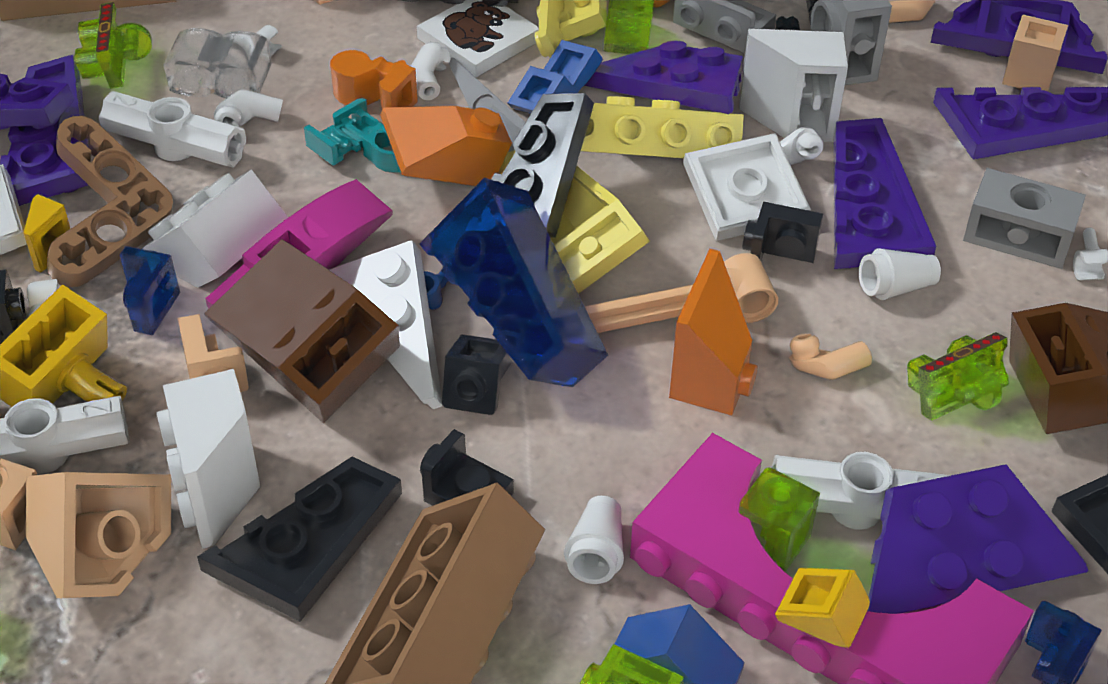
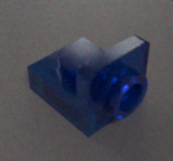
M125 246L119 254L127 281L123 292V303L128 310L133 331L154 335L181 293L172 257L169 254Z
M1041 601L1034 613L1025 638L1027 645L1042 652L1032 677L1042 682L1041 684H1077L1089 663L1102 629L1084 621L1074 612L1063 610L1047 601Z

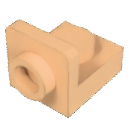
M200 314L178 318L189 378L192 379L234 369L240 392L247 391L249 386L242 348L232 347L219 350L215 334L204 336Z

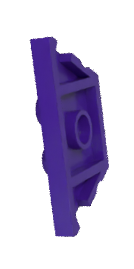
M971 0L957 7L954 10L953 18L946 24L940 21L934 24L930 43L984 52L993 57H1009L1022 15H1027L1068 25L1056 66L1103 74L1108 59L1105 51H1095L1091 45L1094 34L1088 25L1080 20V13L1074 4L1068 1Z
M668 41L657 47L601 62L584 86L653 100L678 101L680 105L730 114L734 109L733 96H738L739 83L742 82L743 56L725 53L724 49L719 47L699 49L687 47V44L683 41Z
M1005 464L897 486L886 490L880 516L882 532L879 538L875 540L870 563L875 565L868 596L870 604L867 611L900 614L945 604L960 596L971 586L976 578L998 591H1005L1087 573L1088 568L1083 558L1008 465Z

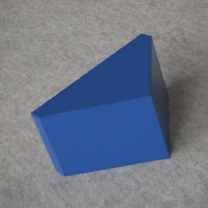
M691 604L628 617L603 665V673L630 684H737L745 662Z

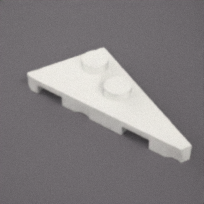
M411 240L329 269L356 287L399 325L400 347L388 358L389 362L424 404H428L432 409L442 407L421 250Z

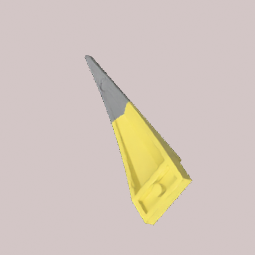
M451 57L449 65L469 108L476 109L482 107L499 113L513 144L526 122L455 58ZM511 145L502 163L499 174L503 173L516 152L513 145ZM578 166L575 169L556 237H526L536 263L565 303L650 242L644 231L620 200Z

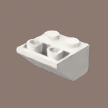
M748 29L739 102L740 110L783 138L798 128H811L817 132L823 142H833L835 124L839 120L848 69L844 33Z
M252 169L235 180L230 173H227L209 187L206 186L183 203L184 207L175 214H170L152 227L148 233L153 240L141 248L139 252L144 259L199 288L225 273L243 258L242 254L286 220L288 216Z
M234 369L163 385L168 409L156 412L164 446L177 445L176 448L166 450L175 492L184 489L188 490L176 494L184 528L197 526L202 549L214 546L260 488L246 411Z

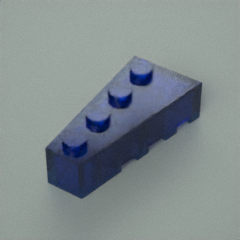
M483 178L419 243L427 255L436 257L443 267L440 271L449 282L459 285L468 296L469 301L467 304L477 316L485 318L494 328L492 335L529 380L573 388L609 356L527 190Z

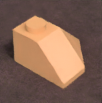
M61 472L27 476L26 539L56 598L119 596L134 579L131 573L147 554L157 551L171 535L170 474Z

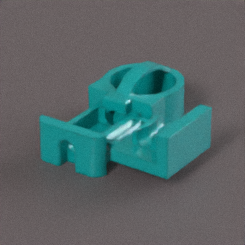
M364 98L356 99L333 113L334 125L321 132L310 124L304 127L306 146L333 166L344 160V154L351 150L358 152L362 147L364 157L372 161L378 169L385 172H401L394 152L383 149L391 146L383 123L368 114L367 100Z

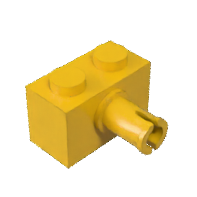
M62 284L0 344V399L11 407L18 402L34 398L48 400L53 404L64 392L70 390L86 402L121 396L123 401L127 393V386L118 383L92 365L108 348L107 314Z

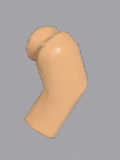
M936 0L889 1L892 5L889 23L920 21L927 15Z
M811 334L797 335L790 342V350L793 354L789 359L797 370L829 380H834L869 367L872 363L871 352L862 341L832 352L819 349V339Z

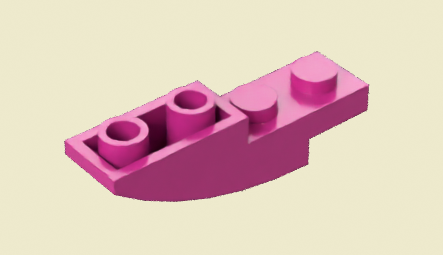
M357 179L323 194L288 217L242 254L244 264L205 298L207 307L210 308L281 239L329 270L338 266L393 215V210Z

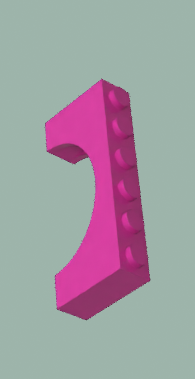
M713 432L632 522L630 558L636 561L646 573L654 577L664 578L687 592L697 604L717 610L738 623L753 638L768 641L793 656L795 661L804 669L813 673H821L837 684H996L1021 645L1034 613L1033 609L976 578L971 586L960 596L936 608L901 614L867 611L849 648L835 646L778 621L775 613L793 578L785 573L764 550L751 525L748 508L756 497L762 460Z

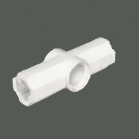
M111 91L103 100L102 111L99 115L100 126L106 131L153 144L158 157L167 161H180L194 156L234 168L242 159V152L246 143V134L243 128L192 114L189 103L177 97H166L150 102Z
M121 396L55 408L48 400L40 398L27 399L11 407L6 413L5 418H0V458L35 469L37 474L55 471L64 464L69 455L125 445L130 442Z
M869 452L850 454L842 463L775 455L769 488V504L772 507L831 513L839 523L856 530L868 529L875 526L880 520L887 489L950 475L892 469L885 459Z

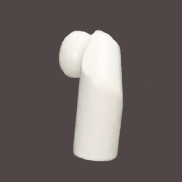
M429 42L423 45L411 64V67L416 68L417 92L423 100H432L439 95L440 86L433 72L434 70H445L446 66L443 64V61L450 63L451 60L450 51L445 47H441L438 42Z
M239 90L216 107L214 119L237 127H241L255 116L278 122L283 99L249 90Z
M798 128L780 141L790 165L800 163L805 159H814L823 150V140L811 128Z

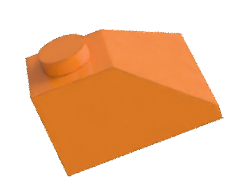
M460 106L385 107L380 114L401 174L404 176L486 188L494 173L499 172L512 145L500 114L487 108L471 109Z
M709 248L676 322L669 398L733 415L740 395L750 396L756 379L758 365L749 363L753 340L720 251Z

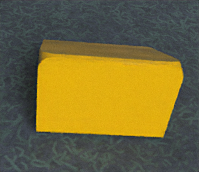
M39 194L33 197L23 233L34 269L41 273L47 268L48 250L51 243L71 228L64 205Z
M798 568L775 616L778 621L835 646L849 648L866 615L870 601L855 570Z

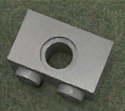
M986 168L972 205L963 241L1062 269L1086 194Z

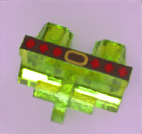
M114 2L101 4L98 19L79 22L78 35L82 48L75 49L74 55L76 66L83 80L105 76L110 89L124 87L126 59L139 60L145 58L152 48V36L148 29L136 23L117 25L115 22L116 6Z
M997 332L979 340L965 335L952 341L947 349V354L934 360L923 354L910 360L907 364L908 386L920 394L921 414L933 421L969 403L982 410L997 406L1002 399V387L1009 385L1008 374L1003 362V354L1008 347L1007 337Z

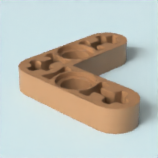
M72 116L65 119L59 125L56 140L57 153L75 173L108 203L56 238L49 247L47 269L50 277L57 279L60 285L79 287L88 283L151 238L148 231L171 214L173 198L169 190L97 122L84 116ZM74 137L79 142L72 144L71 138ZM87 138L89 140V146L87 147L84 143L80 141ZM91 154L94 156V159L92 160V162H90V161H91ZM108 166H117L124 169L128 177L121 182H111L103 178L100 171ZM143 202L147 206L156 203L159 205L158 211L147 208L139 213L140 203ZM137 216V221L135 224L133 218ZM104 225H115L121 228L126 236L118 242H108L101 239L96 231ZM87 242L89 249L85 251V243ZM82 254L81 266L78 267L73 262L65 266L62 264V256L65 255L72 260Z

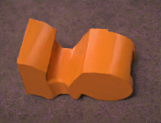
M358 50L340 52L330 60L333 94L344 106L359 98L366 99L367 105L380 99L381 111L385 107H413L418 102L416 68L407 65L405 60L392 63L386 61L381 56L370 60L366 53Z

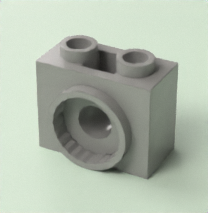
M818 0L814 4L811 14V31L844 33L848 64L845 85L878 80L892 5L888 0Z

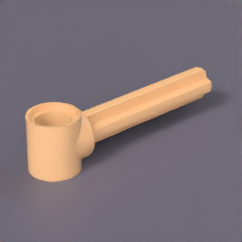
M741 253L724 261L746 323L758 322L771 315L778 305V296L760 259L751 253ZM693 285L574 308L570 311L572 331L575 336L582 337L679 317Z

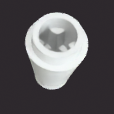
M881 248L874 250L872 254L865 255L859 266V280L863 291L867 295L876 296L880 300L936 285L941 276L940 263L934 255Z
M595 496L588 501L587 507L564 548V557L570 573L585 583L601 584L609 581L621 569L624 562L622 509L620 504L611 497Z

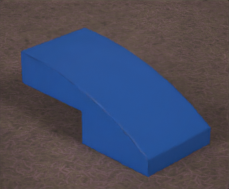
M561 40L544 69L533 66L529 67L507 103L513 109L531 114L543 94L578 93L595 73L603 58L596 48Z

